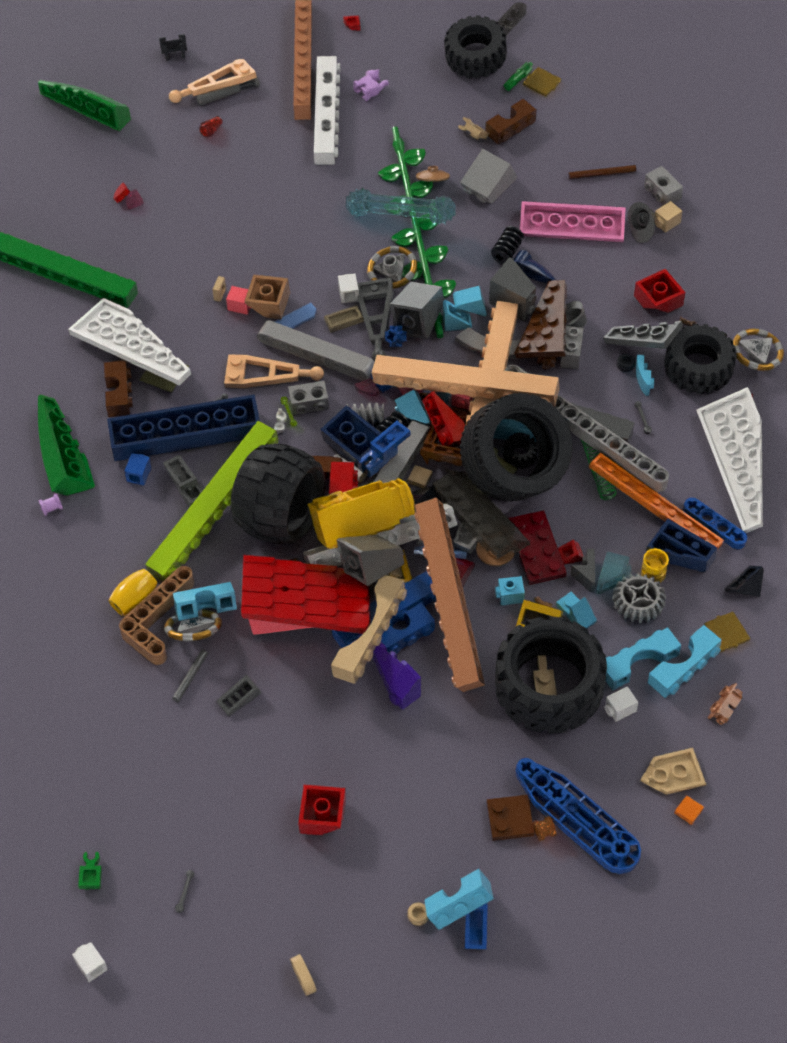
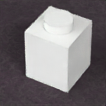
M356 274L338 276L341 303L358 301L357 295H359Z
M627 686L607 696L604 707L608 716H612L615 722L637 712L638 701Z
M91 942L87 945H81L72 954L76 964L89 982L108 970L104 960Z

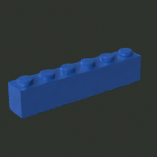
M427 571L405 583L407 594L405 599L399 603L397 614L392 616L390 620L391 626L399 621H404L405 612L422 603L426 607L431 602L437 601L436 596L431 590L432 578L428 575ZM376 600L370 603L371 623L376 614ZM332 630V636L341 648L350 645L363 635Z

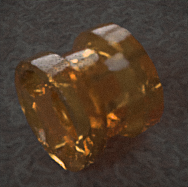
M550 816L545 817L542 821H533L534 831L539 841L545 840L547 836H556L555 825Z

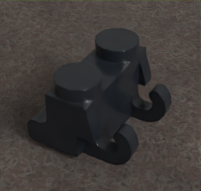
M185 34L178 35L179 39L166 41V37L159 38L161 54H165L166 61H169L168 53L181 51L182 58H185V51L187 50Z

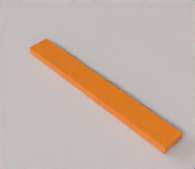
M601 452L589 464L590 469L664 522L670 519L718 549L723 544L724 540Z

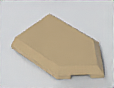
M693 748L653 757L640 782L666 795L706 785Z

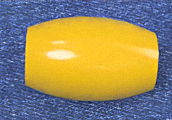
M146 569L130 574L114 589L108 600L109 604L121 616L127 615L155 590L157 586L156 579Z

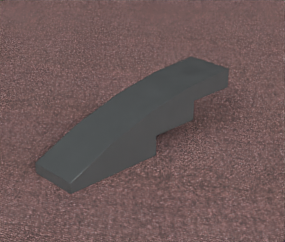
M178 455L163 462V465L183 500L190 508L203 490L199 486L195 475L182 457Z

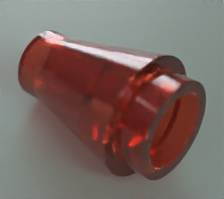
M219 116L202 122L199 127L201 135L212 137L223 124V121Z

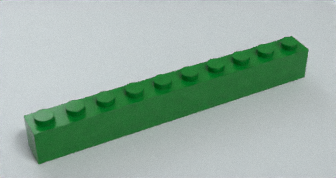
M0 232V261L101 299L105 298L125 308H129L138 295L137 284L132 279H126L116 273H110L102 268L91 266L86 262L75 260L70 256H64L56 251L45 249L40 245H35L24 239L21 240L10 234Z

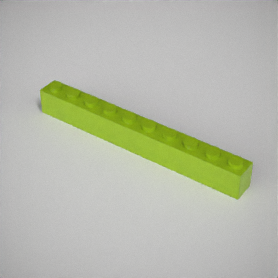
M260 421L256 422L146 562L145 566L148 572L159 580L164 581L176 569L188 561L191 552L198 548L201 539L209 534L215 521L219 520L226 507L231 505L234 481L244 460L260 445L278 444L279 439L276 430Z

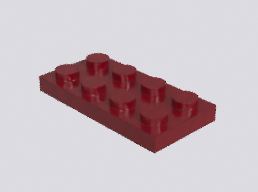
M542 510L507 518V523L528 584L533 585L566 577L567 572L545 511Z

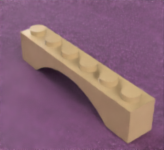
M388 575L379 579L374 588L377 602L374 619L367 631L359 639L338 651L331 664L333 677L354 684L359 677H362L367 661H371L373 651L376 646H379L383 632L388 630L392 616L397 614L399 603L406 597L407 590L405 589L404 580Z

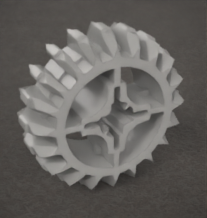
M638 572L634 577L630 573L628 578L623 576L622 580L618 581L613 590L612 601L614 602V609H618V615L624 614V620L629 617L631 622L638 620L640 624L642 620H645L648 623L650 618L655 620L657 615L662 613V609L665 607L666 594H664V587H660V581L654 582V576L649 579L647 574L643 577ZM648 592L653 596L654 600L647 594ZM624 596L627 597V600H629V601L631 602V604H629V603L625 600Z

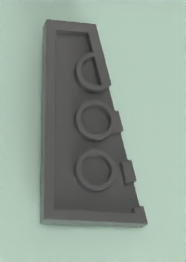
M675 321L672 325H668L667 322H661L659 326L643 324L637 328L634 325L612 327L604 336L605 344L666 349L683 328L682 321Z

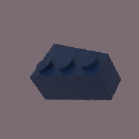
M667 519L647 545L646 552L650 549H661L668 555L669 564L706 573L716 559L718 548Z

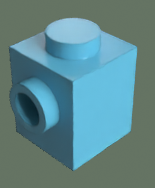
M522 576L498 579V586L495 587V596L500 598L501 605L523 603L525 591Z

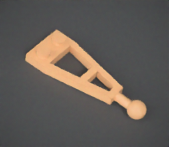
M237 59L233 63L187 85V89L182 91L172 90L169 93V99L173 103H179L182 97L190 94L196 96L257 77L256 72L244 59ZM230 72L235 75V77L215 81Z
M228 354L224 385L225 388H249L295 382L299 380V377H311L313 380L319 381L323 378L324 371L319 366H315L311 370L300 369L297 364L249 355ZM246 364L270 368L269 376L244 379ZM276 369L293 373L276 375Z

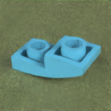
M637 355V381L645 396H649L650 389H654V378H651V370H647L648 363H644V355Z

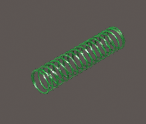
M581 440L588 463L590 464L592 462L590 459L594 460L596 457L593 456L598 455L600 452L591 454L597 450H591L593 447H589V444ZM591 469L600 498L603 500L611 499L608 498L611 496L605 497L601 495L609 494L615 491L613 494L615 496L617 494L615 486L610 485L611 483L608 481L597 482L596 476L600 475H595L596 472ZM602 490H603V491H604V490H606V491L612 490L611 492H608V493H604V492L601 493Z

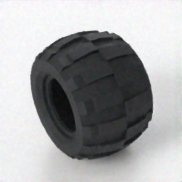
M274 443L258 446L244 460L234 481L231 494V511L234 522L252 537L265 542L293 544L300 540L313 525L308 504L312 503L316 498L324 497L325 476L322 465L305 451L286 444Z

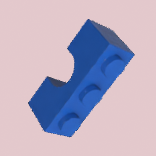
M422 603L405 612L407 628L397 630L390 624L388 630L383 632L381 642L386 646L387 652L393 651L398 654L404 647L413 645L418 639L430 635L435 630V619Z

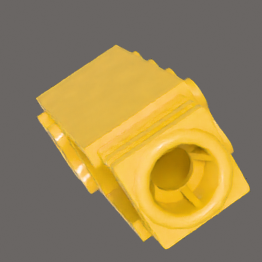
M400 478L385 483L379 480L343 493L342 491H337L328 496L316 498L312 503L308 504L317 538L329 549L338 548V538L376 535L382 531L392 530L395 528V525L400 524L399 520L415 513V504L408 484Z

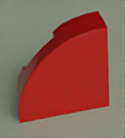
M359 15L343 17L346 27L361 31Z
M124 182L114 193V200L117 203L121 202L130 193L129 188Z

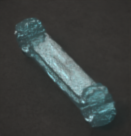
M362 187L360 190L355 189L354 192L349 193V196H346V208L351 215H356L357 217L360 215L365 216V213L430 218L432 223L436 222L439 225L441 222L446 224L447 220L452 221V217L456 216L455 203H453L450 197H445L444 195L440 198L436 196L434 200L371 194L369 189L365 190Z

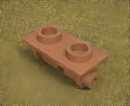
M737 683L729 687L725 686L719 694L721 697L711 706V713L708 719L715 717L717 718V723L721 725L728 722L734 712L728 706L735 709L742 699V691L735 689Z

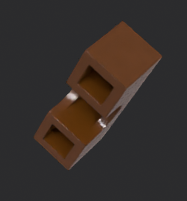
M523 98L511 106V119H505L497 114L486 121L485 131L489 133L488 137L499 145L516 133H520L524 128L536 122L537 109Z
M126 360L105 362L104 377L107 388H117L113 391L105 392L108 417L130 415V408L133 407L132 396L129 397V393H132V383L128 382V379L132 378L131 368H127Z

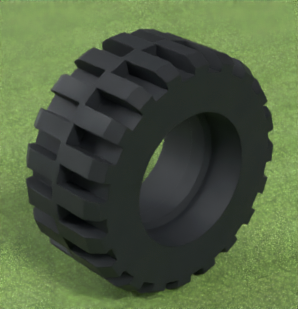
M476 15V17L467 16L466 19L461 18L458 20V23L451 25V28L447 30L444 37L446 62L452 71L457 72L462 77L463 75L470 79L471 77H475V79H479L482 76L484 78L488 77L490 73L494 74L497 72V68L500 69L506 60L507 43L505 31H503V27L493 19L490 20L489 17L485 16L483 18L480 15ZM474 43L487 46L478 51L464 49V47Z
M693 324L692 327H689V325L685 326L668 345L664 361L665 372L670 377V381L673 384L676 383L678 388H684L689 393L697 392V394H703V392H707L708 394L714 390H720L732 378L737 356L736 347L730 337L727 338V334L724 331L720 332L719 328L715 326L713 328L708 327L709 325L703 324V326H699V324ZM694 353L705 354L715 362L706 365L696 364L688 360L686 356Z

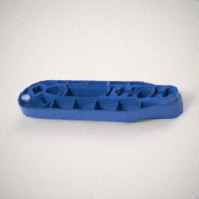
M530 758L519 760L516 765L515 774L535 808L605 869L617 874L628 873L635 869L640 860L641 847L634 835L564 775L535 763ZM554 778L562 781L565 784V786H562ZM538 782H543V783H545L546 785H545V786H539V785H537V783H538ZM569 788H570L573 792H575L581 799L578 800L574 795H572V794L568 791ZM534 795L545 804L544 807L536 801ZM584 802L589 804L597 812L594 814L589 808H587L584 805ZM548 809H551V810L554 811L561 819L558 820L557 818H555V817H554L549 811H547V810H548ZM600 815L604 817L613 826L609 827L604 821H602L599 818ZM566 822L576 833L571 832L563 823ZM582 836L593 846L590 848L578 837ZM635 845L637 850L629 853L630 846ZM628 856L634 861L631 865L627 863Z

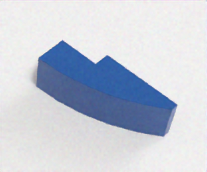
M487 903L465 915V949H487Z

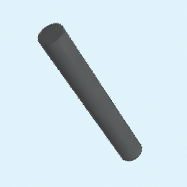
M202 649L172 697L174 701L179 702L207 657L208 652Z

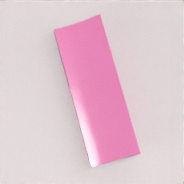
M522 201L520 230L524 236L624 242L626 207Z

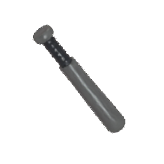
M256 77L246 83L199 95L196 100L198 105L202 106L240 93L241 90L254 86L257 88L260 86V83Z

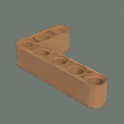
M181 566L176 569L119 623L122 639L155 665L163 664L167 660L165 644L148 629L174 606L173 593L193 588L194 578L191 568Z

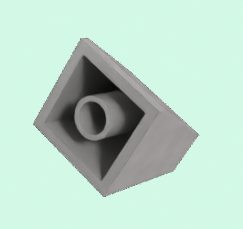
M482 149L460 183L465 193L469 195L474 194L479 201L492 204L517 179V175L510 163Z

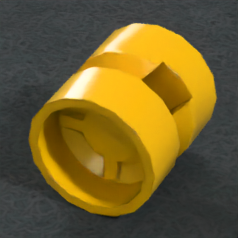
M661 549L648 550L643 557L641 576L644 577L647 574L649 579L654 576V582H663L669 562L668 555Z

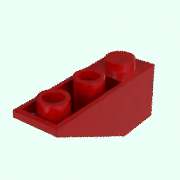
M434 391L429 393L422 402L441 444L453 448L460 446L462 432L465 427L463 420Z

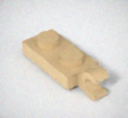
M546 655L537 656L538 670L533 671L535 691L545 695H557L553 669L547 670Z

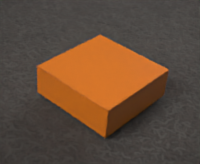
M686 795L674 814L693 825L703 811L704 806Z

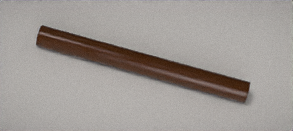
M636 165L568 172V177L573 179L636 172Z

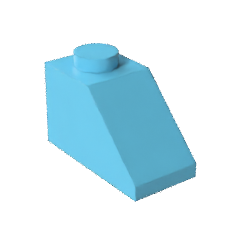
M412 390L395 399L397 404L395 409L397 412L402 413L409 420L431 426L432 422L417 391Z

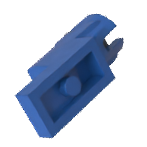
M399 421L394 422L370 442L371 450L358 462L360 471L367 474L369 478L380 471L398 454L397 446L411 435L410 430Z

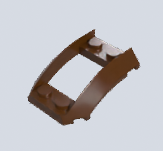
M449 406L466 425L467 415H471V412L466 409ZM431 424L423 448L420 449V454L427 465L430 459H434L437 462H448L455 466H463L460 449L437 444L439 437L434 426Z

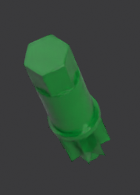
M526 61L503 85L505 90L510 91L533 69V64Z

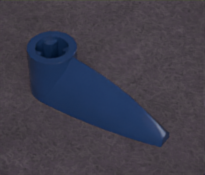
M525 250L518 251L514 261L528 278L546 284L549 281L556 280L544 266L532 259L529 252Z

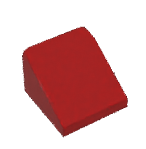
M574 539L558 547L564 565L582 561L583 552L580 544Z

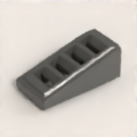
M245 675L216 702L228 716H231L262 692ZM249 686L251 690L248 692L245 687ZM242 691L245 696L241 697L238 692ZM235 695L239 701L236 703L231 698L232 696ZM229 700L233 706L229 708L225 701Z

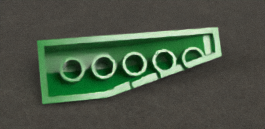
M43 80L38 81L41 95L117 131H120L131 120L129 107L112 98L73 85Z
M40 394L38 396L40 448L51 491L68 496L93 489L95 484L87 458L84 453H80L77 439L73 440L70 434L72 430L63 421L64 415L54 398Z

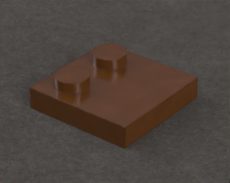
M528 795L486 800L492 841L534 836Z

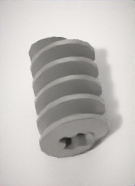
M355 403L353 404L352 410L368 423L371 421L372 426H375L376 421L379 422V425L384 421V403L381 408L378 403H375L374 408H372L370 403H368L367 408L361 403L359 409H357Z

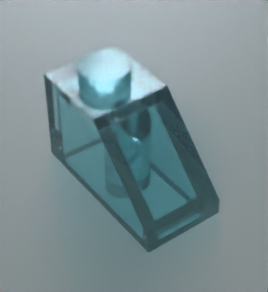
M607 551L597 583L596 594H602L616 587V584L622 580L623 576L630 575L632 565H629L630 557Z

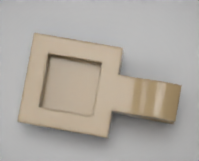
M463 117L466 125H459V129L470 131V135L475 139H486L488 137V132L474 124L469 118Z

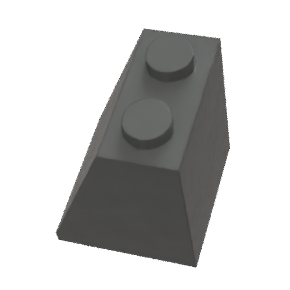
M509 257L490 279L489 303L496 306L497 301L517 303V318L524 322L529 316L533 315L536 309V287L516 262Z
M410 282L390 303L394 326H402V330L407 332L406 336L428 339L443 306L442 286Z
M379 535L337 539L344 572L367 586L405 564L402 548Z

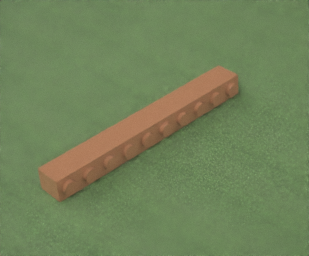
M295 0L294 118L295 120L311 119L312 0Z
M438 498L416 504L414 515L417 523L420 525L418 533L421 541L424 543L422 551L424 557L428 560L426 568L433 582L431 590L437 600L435 608L440 613L441 620H439V626L445 635L443 643L449 653V657H447L448 665L453 670L452 683L455 688L465 692L485 686L444 506Z

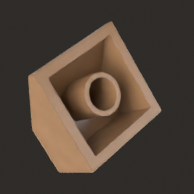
M253 275L245 298V304L263 317L282 319L290 295L288 278Z

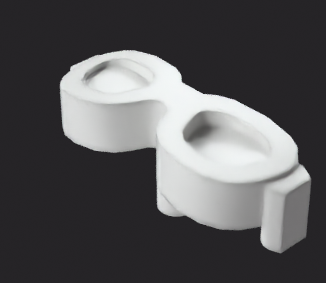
M278 408L276 414L277 423L274 426V430L277 431V434L284 432L285 426L283 423L287 420L286 413L283 412L282 408Z

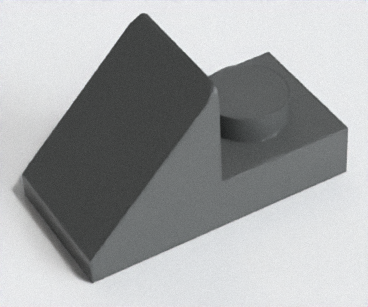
M587 549L586 556H582V565H572L570 573L589 592H594L595 549Z

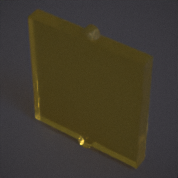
M538 67L532 74H529L523 85L547 97L553 90H556L562 79Z
M733 611L723 616L718 615L717 618L704 623L708 629L722 640L720 645L721 652L733 647L737 648L738 645L750 641L749 635Z

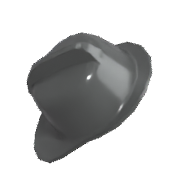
M636 202L628 210V222L634 239L639 243H645L654 234L656 217L648 205L643 202Z
M580 301L567 303V310H565L566 326L583 328L587 323V318L582 303Z

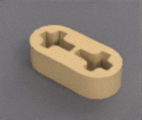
M299 954L290 958L291 965L305 995L308 996L317 992L302 956Z

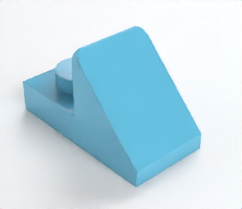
M570 592L556 602L559 610L563 611V614L572 623L575 621L585 628H589L597 622L585 597L579 600Z

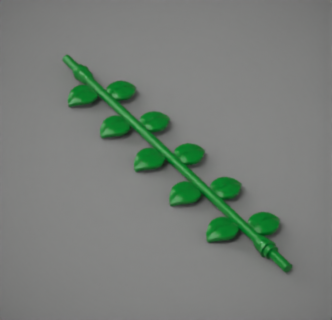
M393 127L394 140L392 146L398 156L399 164H391L378 172V175L388 182H394L402 175L406 196L402 195L391 199L385 204V208L392 213L401 214L409 207L413 229L406 228L392 236V241L399 246L408 247L416 239L420 262L417 261V271L411 281L420 278L423 272L425 284L442 286L443 296L447 298L456 287L455 280H439L432 284L428 262L432 264L442 262L448 253V247L432 246L425 251L421 229L426 231L434 229L439 223L441 215L440 213L430 212L418 217L413 195L417 198L427 196L433 187V182L420 180L411 185L406 163L410 166L420 164L426 155V150L411 149L404 153V141L400 138L398 127ZM411 263L403 267L402 277H405L410 271ZM441 312L434 324L437 338L444 337L441 325L443 322Z

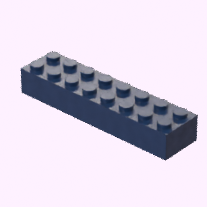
M255 394L107 419L114 461L129 459L131 453L150 456L240 441L245 438L256 422L260 421Z

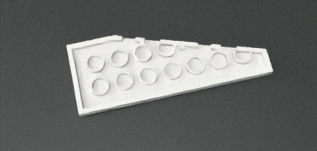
M105 298L99 301L68 329L70 335L177 385H181L191 375L190 369L179 358H176L172 351L166 348L163 342L149 328H146L139 318L137 319L131 310Z
M747 387L696 410L742 530L745 533L763 527L762 419Z

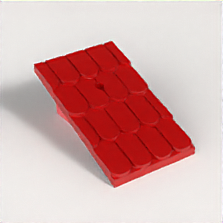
M243 555L242 618L249 620L253 635L313 627L364 634L371 625L370 585L367 586L346 574L343 568H337V566L305 564L301 561L278 560L274 557Z

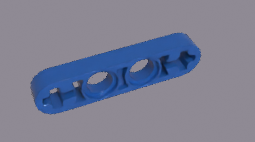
M696 498L685 500L683 511L722 538L732 548L742 549L745 547L747 535L744 531ZM709 515L712 517V520L705 521L702 516ZM722 525L727 527L728 530L721 532L717 527Z

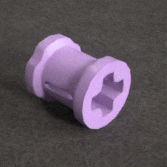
M57 494L43 501L41 499L38 500L44 516H47L49 512L56 509H63Z

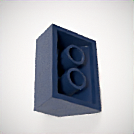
M347 405L320 429L323 440L347 461L354 462L356 467H358V462L371 450L370 442L381 434Z

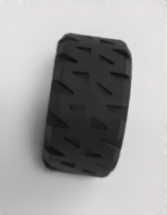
M550 616L549 620L538 617L526 621L525 627L521 625L516 626L507 634V640L502 641L497 652L495 686L496 696L501 707L506 708V714L516 723L524 722V728L535 732L548 730V734L563 733L569 727L571 730H574L583 725L589 717L591 718L595 714L603 698L607 661L602 645L593 634H589L587 628L575 621L570 624L567 619ZM541 655H554L570 661L579 670L583 680L576 688L567 693L545 695L529 688L520 678L518 671L532 658Z

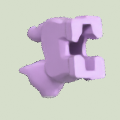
M379 69L368 70L366 76L362 77L359 81H354V91L357 94L362 91L364 93L362 98L365 101L378 95L389 84L388 80H383L380 84L378 83L380 81Z

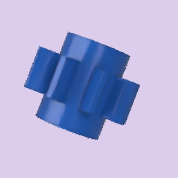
M390 326V330L385 332V341L390 343L389 347H402V343L407 341V332L402 330V326Z

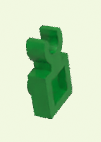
M84 852L83 859L86 866H80L78 887L79 889H101L102 867L96 866L100 862V855L98 852H95V858L89 860L88 853Z

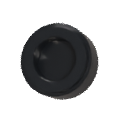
M622 354L617 358V368L620 371L629 372L634 369L635 358L632 355Z

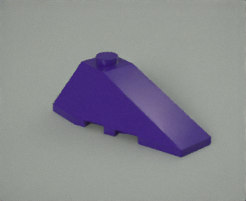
M380 642L379 646H376L373 651V660L387 689L390 701L403 710L421 697V676L406 661L400 662L397 659L396 653L393 651L387 652L386 646Z

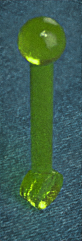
M283 396L280 399L281 403L284 404L291 420L290 425L295 427L297 421L294 420L287 404L288 398Z

